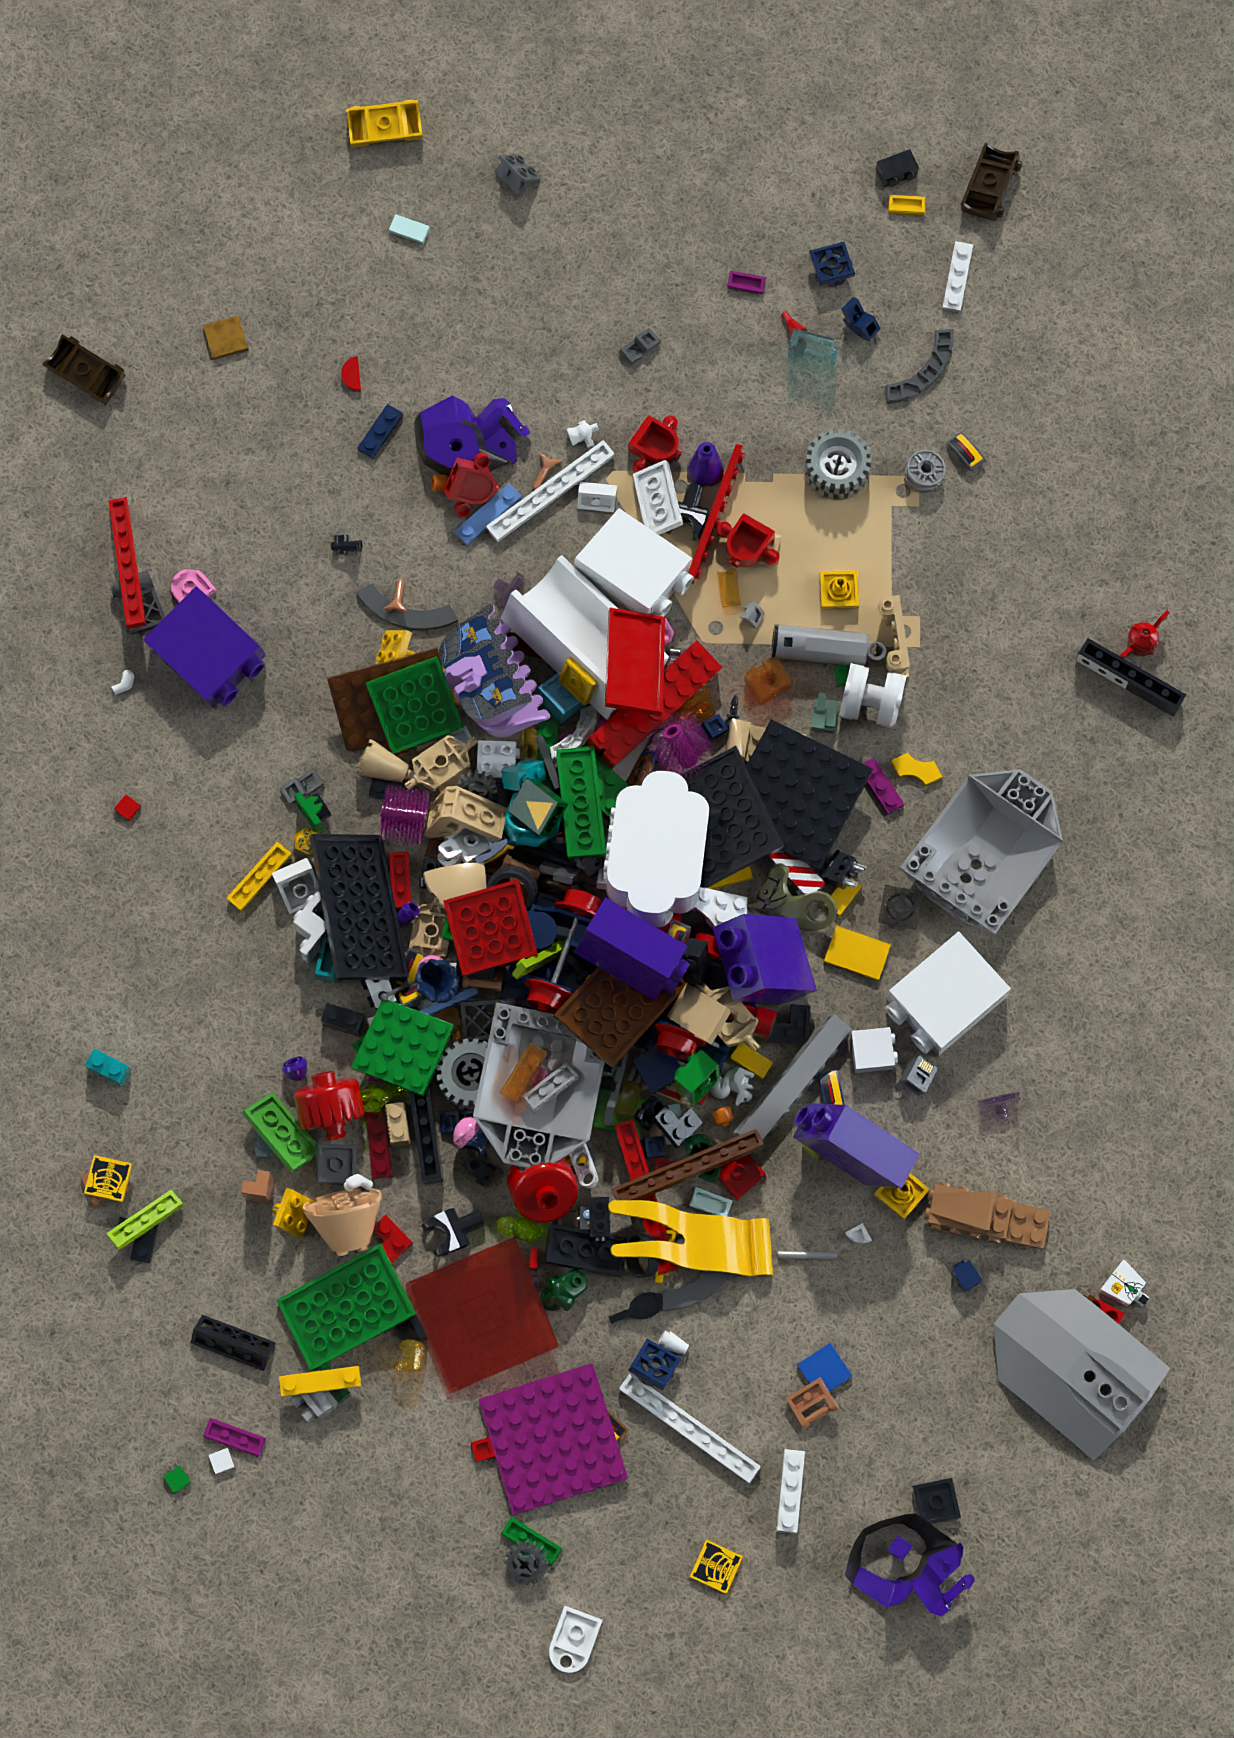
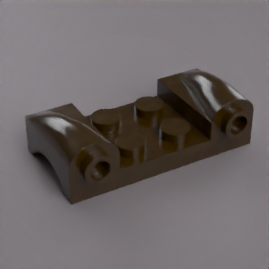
M987 143L984 144L961 202L962 212L993 221L1002 218L1004 213L1002 199L1012 174L1015 175L1016 172H1020L1022 167L1019 151L1005 152Z
M62 334L55 351L42 365L106 406L126 376L125 370L117 364L113 366L84 348L74 337L70 336L68 338Z

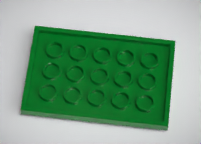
M382 1244L374 1246L276 1300L311 1371L320 1368L326 1363L417 1315Z

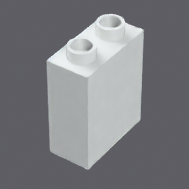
M620 508L578 554L574 562V567L618 609L663 617L672 605L669 597L674 591L683 595L694 579L688 573L692 561L690 556Z
M958 931L889 990L886 998L889 1004L885 1007V1010L898 1025H901L906 1020L916 1031L911 1036V1039L923 1053L927 1054L932 1049L939 1056L1006 999L1011 988Z

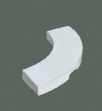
M592 705L580 709V718L575 732L550 747L554 764L557 763V749L580 748L595 731L600 719V713Z

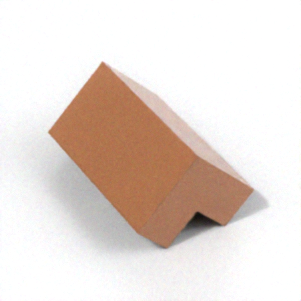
M258 1170L256 1182L243 1180L241 1193L246 1201L270 1205L274 1185L271 1173Z

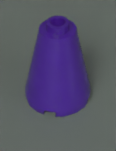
M709 442L701 443L687 465L689 479L701 487L716 485L720 482L724 473L722 460L715 446Z

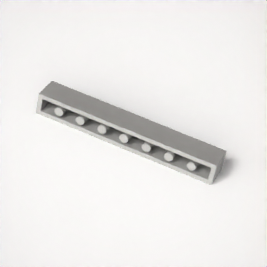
M828 1014L735 1129L733 1134L739 1136L757 1128L764 1143L766 1140L764 1137L768 1132L771 1133L778 1124L776 1122L781 1117L783 1118L790 1110L789 1106L799 1100L802 1095L801 1091L812 1084L813 1076L821 1072L826 1066V1060L836 1054L838 1045L848 1039V1033L851 1028L836 1014Z

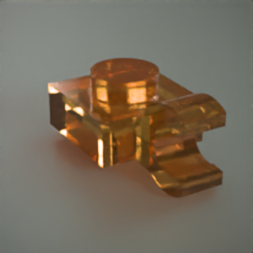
M453 1006L437 1013L440 1020L454 1025L452 1036L455 1042L463 1041L458 1029L459 1026H462V1021L456 1007Z

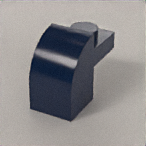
M853 297L841 309L845 316L843 319L844 323L860 338L869 341L881 329L875 316L864 312L857 298Z

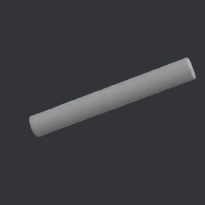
M778 1251V1259L837 1260V1252Z

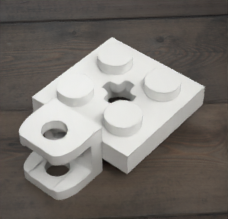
M463 828L458 835L445 836L446 841L438 847L440 853L437 859L444 867L459 864L461 860L464 863H473L476 856L491 852L490 844L496 841ZM468 840H475V844H469Z

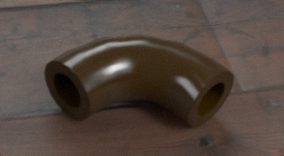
M544 875L538 880V888L540 892L545 894H558L565 897L568 889L590 893L577 881L569 885L554 881L553 875Z

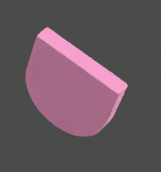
M184 569L178 572L171 584L172 595L178 603L195 586L208 597L216 589L206 576L198 570Z

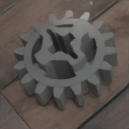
M469 770L467 776L462 774L461 779H458V787L492 802L496 800L498 791L497 781L492 780V775L485 776L486 771L479 774L478 770H475V773L472 774Z
M526 1540L524 1545L521 1541H518L516 1546L512 1545L511 1551L506 1553V1556L509 1558L504 1562V1564L509 1565L506 1572H512L513 1574L510 1578L517 1577V1583L524 1580L525 1585H528L531 1580L535 1584L537 1579L541 1580L544 1577L543 1574L548 1571L545 1566L549 1564V1561L544 1559L548 1554L541 1552L543 1546L536 1547V1541L532 1545H530L529 1540Z

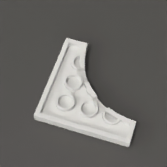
M700 887L698 902L692 910L701 913L713 930V927L741 914H747L748 897Z

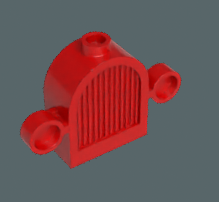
M648 415L628 443V451L639 457L633 463V471L635 473L648 468V463L655 465L666 460L671 464L673 461H678L682 452L678 450L679 439L674 431L678 425L676 417L666 416L662 423Z
M484 452L478 453L474 461L456 458L444 487L448 499L459 501L454 507L459 517H466L470 514L471 509L468 503H485L498 491L499 484L496 483L488 468L491 463L490 458Z
M745 513L741 515L733 528L730 523L725 521L718 524L717 534L721 538H727L726 552L730 559L729 563L736 568L738 566L750 567L757 564L763 556L767 565L775 566L778 564L779 553L776 550L768 549L775 539L774 530Z

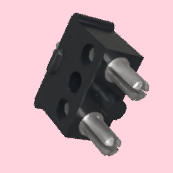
M836 850L833 856L824 863L827 866L823 865L821 877L825 885L830 884L841 889H845L846 886L856 888L858 883L850 879L857 878L858 873L855 870L865 872L867 867L858 864L855 857Z

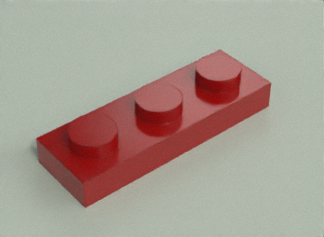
M408 851L389 852L390 877L396 910L401 909L405 903L411 902Z

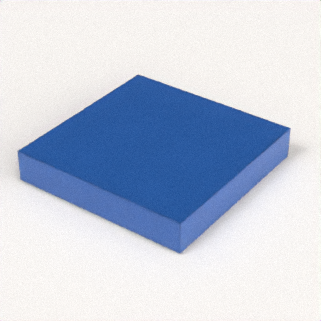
M831 1343L797 1364L809 1384L821 1377L829 1392L852 1377V1374Z

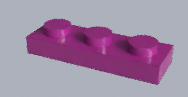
M873 757L863 763L873 769L867 784L887 815L903 807V801L875 758Z

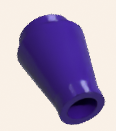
M413 902L405 903L398 912L400 928L418 918L420 910Z

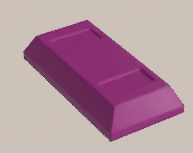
M730 270L727 288L763 294L766 277Z

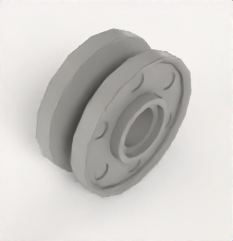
M917 451L911 455L905 467L907 483L917 491H933L940 485L945 475L946 466L944 460L934 451ZM921 469H926L929 473H924Z

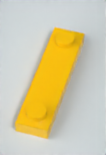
M276 842L228 895L227 901L242 912L273 877L272 873L279 870L292 856V853L279 842Z
M359 1366L279 1376L281 1397L361 1387Z

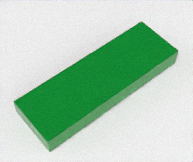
M510 1517L501 1532V1535L515 1544L521 1541L524 1545V1542L529 1540L530 1545H532L536 1541V1547L543 1546L541 1552L548 1554L544 1559L548 1560L551 1566H553L563 1549L513 1517Z

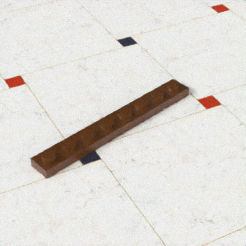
M756 1128L614 1187L611 1190L615 1200H641L765 1148V1145Z

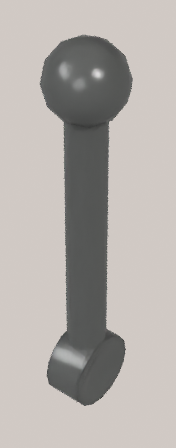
M405 980L404 984L391 992L383 993L380 996L381 1001L385 1002L391 995L405 987H410L411 981Z

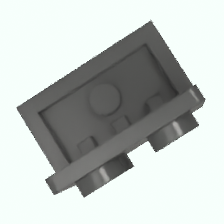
M508 154L498 157L501 163L494 172L518 196L523 195L532 182L541 179L537 175V171L533 167L528 166L521 155Z

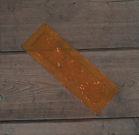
M529 1043L499 1093L518 1103L548 1053Z

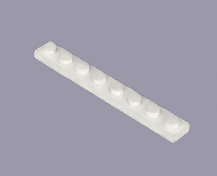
M604 440L488 524L486 529L499 542L615 457V453Z
M631 1372L620 1386V1391L747 1483L751 1482L761 1468L760 1465L652 1387L643 1384Z

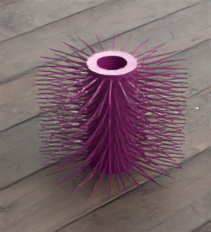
M675 719L674 724L666 726V729H662L664 732H660V735L664 736L655 735L657 737H649L658 739V741L655 740V743L659 746L655 749L659 748L662 751L661 754L663 755L661 757L663 759L661 760L665 762L668 760L669 762L666 766H671V770L676 768L679 770L681 768L684 771L686 768V772H688V768L690 769L696 763L699 764L698 759L713 761L701 759L703 757L698 758L701 755L708 757V755L701 753H705L702 750L708 752L709 748H702L703 746L700 743L706 742V739L698 731L694 732V727L689 729L691 722L686 724L683 722L681 727V723L678 721L676 724Z
M391 785V788L385 789L384 803L381 807V826H379L381 828L379 832L381 833L379 836L383 833L385 834L383 839H385L391 833L393 835L391 840L398 835L401 836L395 840V843L398 842V839L400 841L402 838H405L402 841L403 843L413 839L410 842L412 844L418 839L420 842L416 843V847L417 844H421L424 838L428 814L427 806H429V800L427 799L429 795L424 802L425 797L423 798L425 793L422 796L419 795L421 790L414 795H411L414 792L413 789L407 792V794H403L406 791L405 789L395 794L398 791L397 788L389 793L388 791L394 788Z

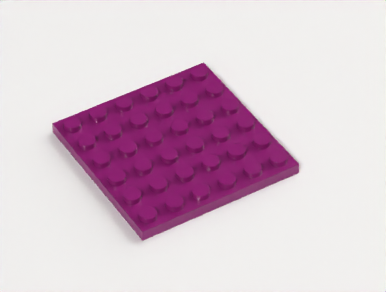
M593 1363L479 1399L513 1515L628 1479Z

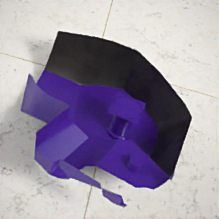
M452 395L421 411L414 422L416 444L424 465L439 474H446L448 477L456 458L474 461L475 456L481 452L486 453L490 458L491 463L488 467L490 471L510 461L512 464L517 462L515 442L500 425L499 420L501 416H505L520 435L527 436L530 434L527 425L523 426L515 416L511 403L505 398L493 399L476 418L467 403Z
M916 1513L885 1519L863 1528L853 1544L845 1571V1576L851 1583L885 1608L896 1606L903 1602L914 1590L927 1610L938 1616L948 1612L953 1600L964 1589H970L975 1581L971 1574L964 1575L946 1593H941L939 1586L960 1566L964 1547L960 1542L956 1543ZM893 1524H903L916 1531L927 1547L916 1570L910 1575L899 1577L896 1581L879 1577L860 1566L861 1552L866 1536ZM898 1535L888 1551L903 1561L913 1546Z

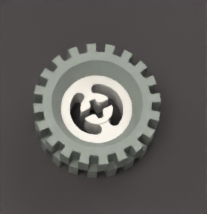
M833 429L827 431L826 436L822 432L819 434L818 440L814 438L811 446L809 445L805 461L808 484L812 483L811 488L814 491L819 489V495L829 494L828 499L833 500L835 495L838 496V500H843L846 494L848 498L853 497V492L855 491L858 494L869 478L871 467L870 449H867L865 441L860 443L861 437L858 434L852 437V431L849 430L847 434L842 433L843 429H838L837 433H833ZM838 457H840L841 463L839 465L837 475H834L835 467L837 466Z

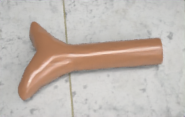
M540 454L543 468L536 478L532 489L536 490L539 488L549 470L561 464V460L548 459L545 455Z
M403 579L397 581L394 601L384 607L385 611L397 610L402 613L407 612L401 602L405 584Z

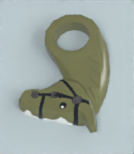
M777 863L771 868L758 891L755 901L747 903V908L760 909L767 916L796 918L799 930L802 931L827 928L836 919L838 911L835 900L828 893L822 891L791 896L787 887L789 868L783 863ZM811 900H821L827 905L829 912L826 920L815 921L809 916L807 907Z

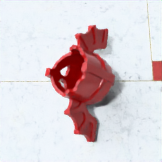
M1166 610L1154 625L1148 622L1135 623L1128 633L1129 647L1120 654V657L1128 658L1131 653L1137 656L1151 655L1158 644V631L1156 629L1167 619L1170 612Z

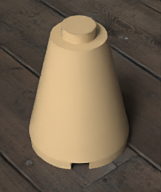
M370 739L368 743L371 744V747H366L358 766L362 769L361 771L357 770L356 775L402 783L403 779L407 781L411 772L408 769L409 765Z

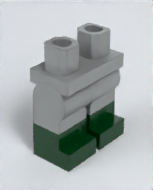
M326 1363L319 1371L331 1370V1368ZM348 1389L295 1395L289 1400L296 1409L304 1402L308 1405L309 1408L301 1413V1415L309 1423L316 1418H322L350 1397L351 1393Z

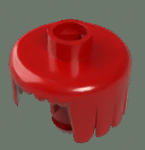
M334 1071L312 1075L313 1084L300 1088L294 1093L300 1128L306 1130L307 1126L311 1130L314 1129L315 1123L317 1128L322 1127L323 1131H326L327 1135L325 1137L328 1141L346 1137L347 1131H344V1126H346L345 1120L350 1121L352 1115L356 1120L359 1116L363 1117L365 1114L358 1081L355 1078L336 1079Z
M564 1157L558 1163L535 1164L530 1168H526L523 1172L516 1165H511L510 1174L507 1176L508 1191L516 1210L527 1220L536 1223L553 1222L565 1216L575 1205L578 1197V1184L569 1162Z

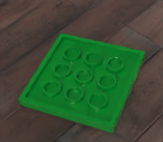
M437 656L366 682L392 754L464 727Z
M390 1000L381 1001L351 1068L357 1072L424 1097L453 1032L454 1025Z

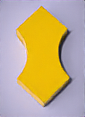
M909 753L891 760L899 778H917L925 787L943 777L934 760L931 762H920L912 758Z

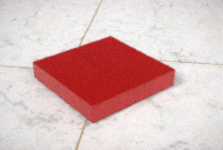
M747 1155L721 1166L718 1180L738 1200L766 1176V1173L750 1155Z

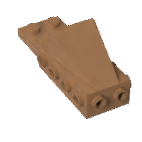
M940 1182L939 1185L935 1184L934 1188L929 1190L928 1200L931 1203L930 1208H926L924 1219L927 1220L926 1226L931 1227L930 1229L935 1231H942L943 1229L950 1231L954 1235H969L972 1239H989L991 1243L1000 1244V1242L1005 1241L1043 1250L1051 1210L1015 1203L1005 1195H997L995 1197L996 1192L994 1191L971 1192L967 1187L960 1186L957 1189L952 1188L948 1183Z

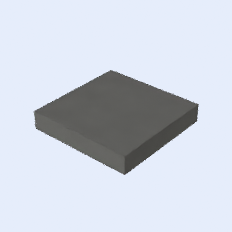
M316 1145V1184L344 1185L346 1179L356 1174V1145Z

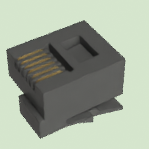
M913 1055L900 1073L902 1077L895 1086V1089L901 1092L904 1087H907L916 1095L924 1094L938 1068L925 1060V1058L923 1059L921 1055Z

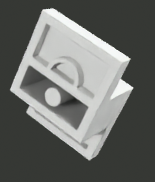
M318 892L307 899L305 908L302 911L299 910L293 918L296 931L306 938L300 945V953L302 959L308 964L321 949L323 937L328 938L326 923L318 916L323 910L321 896Z

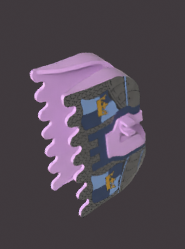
M490 603L447 633L440 645L439 659L445 668L444 675L449 689L454 690L457 702L463 706L465 712L489 735L499 738L510 736L534 724L550 719V714L544 709L538 711L543 698L540 695H531L537 687V683L534 680L525 681V678L531 671L527 665L519 666V663L524 659V653L522 651L513 652V648L518 644V639L515 636L507 637L511 628L506 623L501 625L498 619H489L495 611L494 605Z

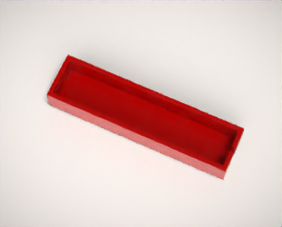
M696 640L664 669L663 712L661 716L619 710L587 739L586 744L589 747L594 746L596 755L604 749L605 752L600 758L613 769L716 676L723 667Z

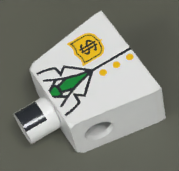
M1124 1259L1099 1291L1101 1294L1126 1307L1133 1300L1143 1307L1149 1300V1297L1140 1291L1146 1282Z

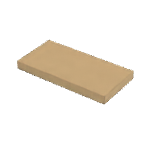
M686 983L667 1017L704 1041L712 1044L732 1010Z

